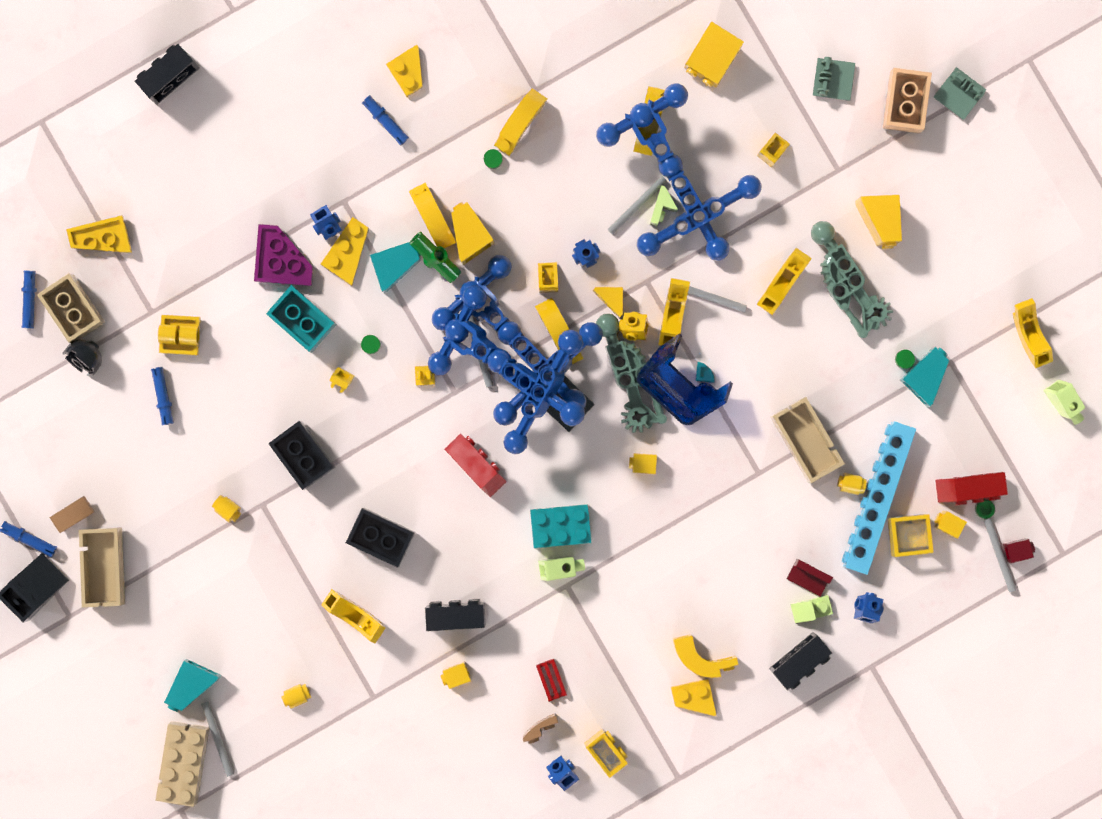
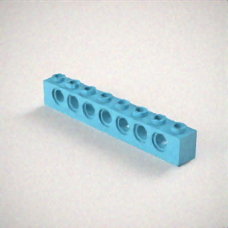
M895 421L887 424L884 435H887L885 442H881L878 453H880L879 460L874 462L872 468L874 472L873 478L868 480L866 486L868 490L867 496L862 498L860 508H862L861 514L856 516L854 526H856L855 532L850 534L848 540L849 550L848 552L845 551L842 557L843 567L868 575L916 428ZM895 437L900 440L898 448H894L891 443ZM889 455L894 458L892 466H888L885 462L886 457ZM882 474L888 476V482L884 485L879 481V477ZM876 492L882 494V500L879 503H876L873 499V495ZM870 510H874L876 513V518L873 521L867 518V513ZM865 528L870 531V536L867 539H863L861 536V531ZM861 546L864 549V554L861 557H857L855 549Z

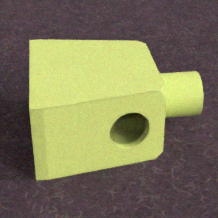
M1057 380L1043 390L1061 416L1071 419L1074 425L1084 420L1081 411L1085 409V406L1071 383Z
M573 557L538 561L540 578L544 581L575 577L577 571L585 570L584 560H574ZM564 564L566 565L565 571H563L562 566Z

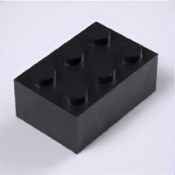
M179 44L176 46L172 45L166 50V54L162 58L158 57L151 63L152 66L147 71H141L134 82L152 102L158 105L200 68Z
M298 421L268 443L302 490H306L336 468L302 421Z
M362 508L345 543L398 568L416 532L375 512Z
M469 599L468 603H461V600H450L449 604H442V601H432L425 607L426 631L485 628L486 626L485 602H480V599Z
M812 632L773 664L769 670L787 691L790 688L793 690L801 684L800 680L804 676L808 678L816 671L815 667L819 664L824 665L831 659L830 655L832 652L820 637Z

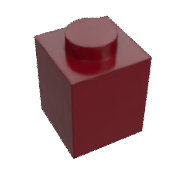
M1024 538L1003 544L1008 563L1034 558L1035 547L1033 542H1030V539Z

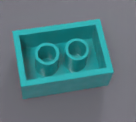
M292 285L266 313L267 316L310 353L318 347L337 325Z
M588 504L530 509L534 548L591 543Z

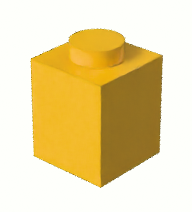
M633 453V457H629V469H632V473L656 474L657 455Z
M943 510L942 513L939 512L934 520L936 523L934 527L958 539L967 522Z
M465 661L443 669V674L440 675L444 686L448 685L449 689L471 681Z

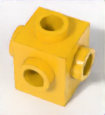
M638 312L624 313L623 320L620 319L619 331H622L623 338L630 341L646 340L649 327L647 314H640Z

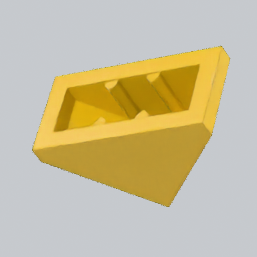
M775 132L757 156L770 167H773L790 143Z
M557 262L538 263L539 293L558 292Z
M595 287L593 289V292L618 318L623 315V287Z

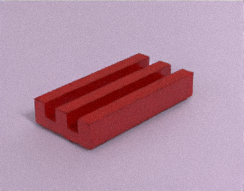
M551 659L537 664L536 668L548 701L566 696L567 693L555 660ZM549 664H552L561 693H558L548 666ZM541 667H545L554 692L553 696L550 694Z

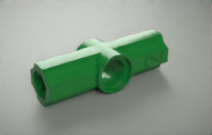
M421 231L410 240V245L423 257V262L428 268H435L449 283H452L459 277L461 270L448 258L447 251L443 247H436Z

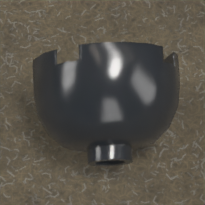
M86 340L73 341L62 353L63 355L67 354L65 359L80 372L84 369L88 372L87 376L93 377L102 363V356L98 350L99 346L92 340L89 342Z

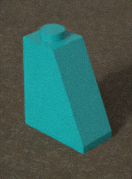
M409 242L370 255L383 293L389 291L421 261L419 257L421 255Z
M936 347L932 348L900 379L926 407H930L933 404L949 360L946 358L948 356L947 353L940 347L938 349Z
M184 660L164 703L173 711L184 710L218 681L221 674L191 660Z

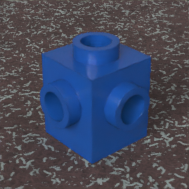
M327 205L310 214L315 223L313 225L314 230L318 236L322 234L325 240L342 231L338 224L341 220L336 212L331 213Z
M583 239L575 244L576 248L573 249L574 254H572L576 265L580 264L582 268L585 266L589 268L597 264L596 260L599 259L598 254L600 250L596 243L592 244L591 240L586 242ZM583 250H589L590 254L588 256H584L582 253Z
M870 592L858 596L854 603V619L870 624L879 622L884 610V599L878 598L877 594Z
M559 756L546 767L550 773L548 778L554 785L558 784L564 791L579 780L574 772L576 767L570 759L566 761L562 756Z

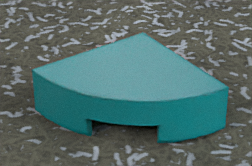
M697 362L695 381L715 383L712 370L706 364Z

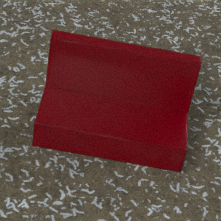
M796 559L786 579L821 597L825 587L831 583L833 577Z

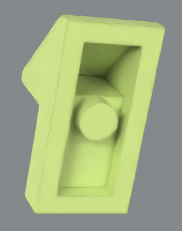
M662 185L650 225L657 226L658 222H663L665 211H662V209L678 212V208L669 192Z
M828 595L790 604L795 623L813 621L816 618L833 614Z

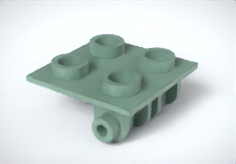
M832 57L817 58L812 96L850 101L855 63L832 60Z
M956 67L933 98L964 120L987 89Z

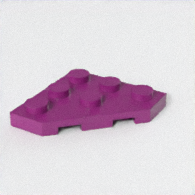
M258 224L254 282L312 286L313 266L279 226Z

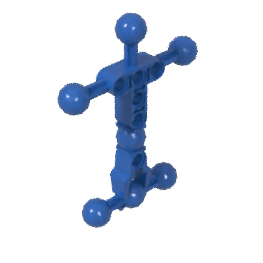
M674 83L665 89L664 96L653 102L649 99L648 104H636L632 107L630 114L625 113V119L616 124L606 122L600 125L596 131V138L602 146L612 147L619 142L622 133L632 128L640 143L648 145L657 157L660 173L667 177L669 182L671 181L675 193L686 210L685 213L676 217L673 224L656 234L644 233L638 238L637 249L642 255L653 256L659 252L661 244L678 234L686 235L699 228L707 241L705 250L707 256L714 261H720L728 256L730 246L726 239L717 237L709 221L720 216L724 212L725 207L741 198H756L761 192L762 184L756 176L746 175L739 180L737 188L720 198L711 197L704 202L700 201L689 179L684 174L681 158L675 155L672 150L670 151L665 137L667 129L658 114L669 106L679 108L686 104L688 100L687 89L679 83ZM655 118L661 130L658 133H653L650 138L645 139L638 127L644 128L649 126ZM659 144H664L667 149L665 153L659 154L656 152V147ZM676 179H685V185L677 187L675 185ZM689 194L695 197L694 202L691 204L684 202V198ZM713 202H720L721 207L719 210L713 211L711 210V204ZM701 211L704 213V217L702 220H695L694 214ZM678 222H687V227L684 230L678 229Z
M496 255L490 259L488 270L480 278L475 276L474 281H468L462 285L460 295H455L456 300L447 308L440 307L433 312L432 324L436 329L445 331L446 324L455 319V314H458L464 306L463 292L466 288L477 285L484 289L491 302L489 303L490 306L484 308V311L476 312L474 310L472 316L477 321L488 323L497 332L500 342L514 349L532 371L539 375L543 368L552 365L559 350L546 359L524 337L520 326L505 317L498 308L499 301L487 286L495 278L503 279L507 277L511 272L512 265L506 256ZM501 316L500 322H492L494 317ZM587 322L581 326L579 334L582 336L583 345L579 352L586 346H595L600 343L603 331L598 324ZM521 343H527L524 350H518V346ZM579 352L569 356L562 369L564 373L570 369L572 359ZM533 357H540L538 363L531 364V359ZM562 382L557 391L565 402L575 401L580 403L584 408L586 405L584 393L577 389H570ZM521 391L510 402L504 401L497 404L493 411L495 421L504 426L514 423L518 414L517 410L522 406L527 395Z
M477 285L466 288L462 296L464 306L460 314H455V319L446 324V336L443 337L445 342L440 351L433 353L429 357V370L438 376L448 373L452 365L450 355L453 349H455L461 355H472L479 360H483L482 362L488 364L491 371L502 375L505 380L527 395L521 407L522 414L524 415L517 429L508 432L503 440L504 448L509 453L520 454L524 452L528 445L526 434L535 418L544 416L550 405L560 412V417L564 424L569 426L580 424L585 416L582 405L575 401L565 402L556 395L564 380L562 369L570 355L579 352L582 348L583 339L579 332L566 330L559 336L558 345L560 350L552 365L543 368L539 375H537L525 365L516 363L517 360L511 359L507 351L496 347L486 337L487 333L483 328L469 321L474 310L480 309L485 305L487 296L484 289ZM469 331L473 334L470 348L461 343L468 337Z

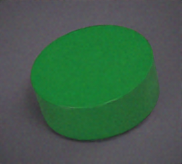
M495 149L488 150L483 157L484 164L490 169L500 167L503 161L501 153Z
M367 335L361 341V348L367 354H375L380 349V340L374 335Z
M901 350L895 356V363L901 369L910 368L915 362V356L910 350Z
M984 499V502H978L975 505V512L980 518L988 519L994 515L995 505L992 501Z

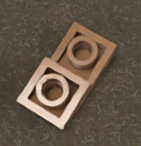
M83 496L49 518L59 533L95 511L86 497Z
M556 713L534 724L523 735V742L528 741L529 744L537 742L539 737H542L541 728H544V730L554 728L555 724L558 723Z

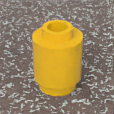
M844 472L843 476L840 475L838 478L837 487H840L842 492L859 495V493L864 494L867 479Z
M220 495L212 505L215 509L214 511L228 523L231 521L235 522L241 515V507L227 496Z
M299 684L283 691L284 695L281 696L285 707L289 706L290 709L308 702V699L311 698L306 684Z

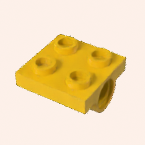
M161 315V324L158 328L159 353L199 355L201 317Z

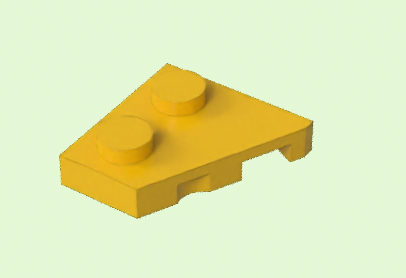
M418 45L413 46L386 64L406 97L423 87Z
M708 678L671 686L676 707L716 716Z

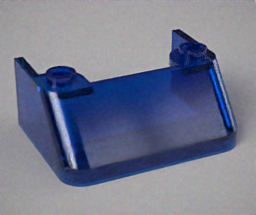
M679 333L655 351L639 371L637 382L681 424L692 425L727 403L733 383L730 381L719 389H716L709 383L693 385L671 364L675 359L682 339V335Z

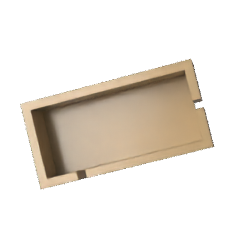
M807 397L788 406L790 410L784 408L770 416L808 483H813L845 464L836 449L829 450L834 444Z
M122 528L79 530V547L88 546V550L79 551L82 608L124 605Z
M175 721L168 723L159 780L162 781L158 783L155 801L191 807L198 803L209 727L194 724L189 727L188 723Z

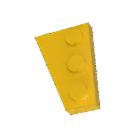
M122 215L66 229L72 249L132 253L124 216Z
M352 217L321 262L322 266L351 286L354 283L369 228Z

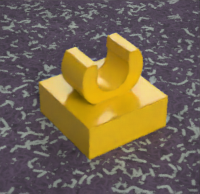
M415 366L416 386L435 385V374L429 370L428 366Z
M338 367L329 380L332 382L331 388L338 385L341 387L340 393H342L352 383L355 375Z

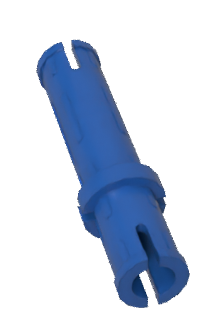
M371 95L364 99L362 105L373 115L372 118L374 120L377 119L400 146L403 145L409 137L385 112L386 109L384 107L381 108Z
M24 270L23 288H21V292H23L21 328L34 329L35 292H37V288H35L36 271Z
M163 367L152 368L151 372L158 402L156 407L160 412L161 425L173 424L172 402H169Z
M4 521L1 526L2 528H0L1 533L14 538L15 542L18 543L20 541L51 558L56 552L54 550H57V546L7 521Z

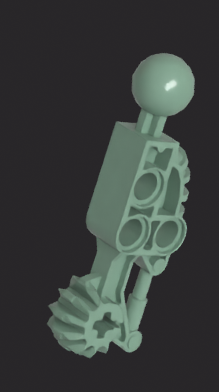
M827 221L815 223L811 229V237L815 243L824 245L828 250L824 257L825 260L823 263H820V267H822V272L820 273L824 277L823 282L827 284L826 288L841 310L845 311L851 320L850 322L856 329L857 335L860 338H865L871 329L878 330L880 323L884 327L887 326L884 319L892 320L887 315V313H893V310H887L891 303L888 302L884 305V297L878 303L876 295L870 297L867 295L862 287L865 283L864 275L843 244L838 246L834 240L835 229L833 225ZM841 260L848 261L849 268L847 270L840 268ZM853 275L858 276L860 279L858 286H854L850 282ZM837 286L842 287L844 290V294L841 297L836 296L834 293ZM851 295H853L861 307L862 325L849 309ZM873 308L880 309L879 317H870L874 313Z
M609 313L599 316L596 324L603 331L602 337L606 338L608 345L605 346V350L616 384L619 388L626 390L629 402L624 405L628 413L621 412V415L626 416L627 419H622L621 423L628 422L625 426L626 430L633 426L632 433L636 432L637 426L639 432L642 433V425L650 429L653 423H665L667 417L664 415L661 403L658 400L655 391L657 386L649 363L645 361L646 356H643L640 352L641 349L635 347L634 343L629 344L626 341H618L616 334L619 331V320L616 316ZM616 357L623 358V367H617L614 364ZM641 369H645L648 372L646 380L639 378L638 373ZM622 375H627L630 378L629 385L624 386L621 384L620 378ZM638 386L650 392L655 413L642 402ZM635 411L637 414L649 413L639 418V422L632 419Z

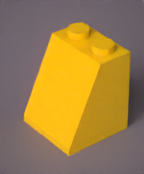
M711 21L684 68L687 69L686 72L693 77L698 76L703 79L702 82L705 85L717 88L741 50L744 41Z
M900 195L861 196L855 201V205L876 246H882V249H892L902 241Z
M468 202L457 204L453 207L454 211L451 213L459 259L463 266L494 245L493 238Z

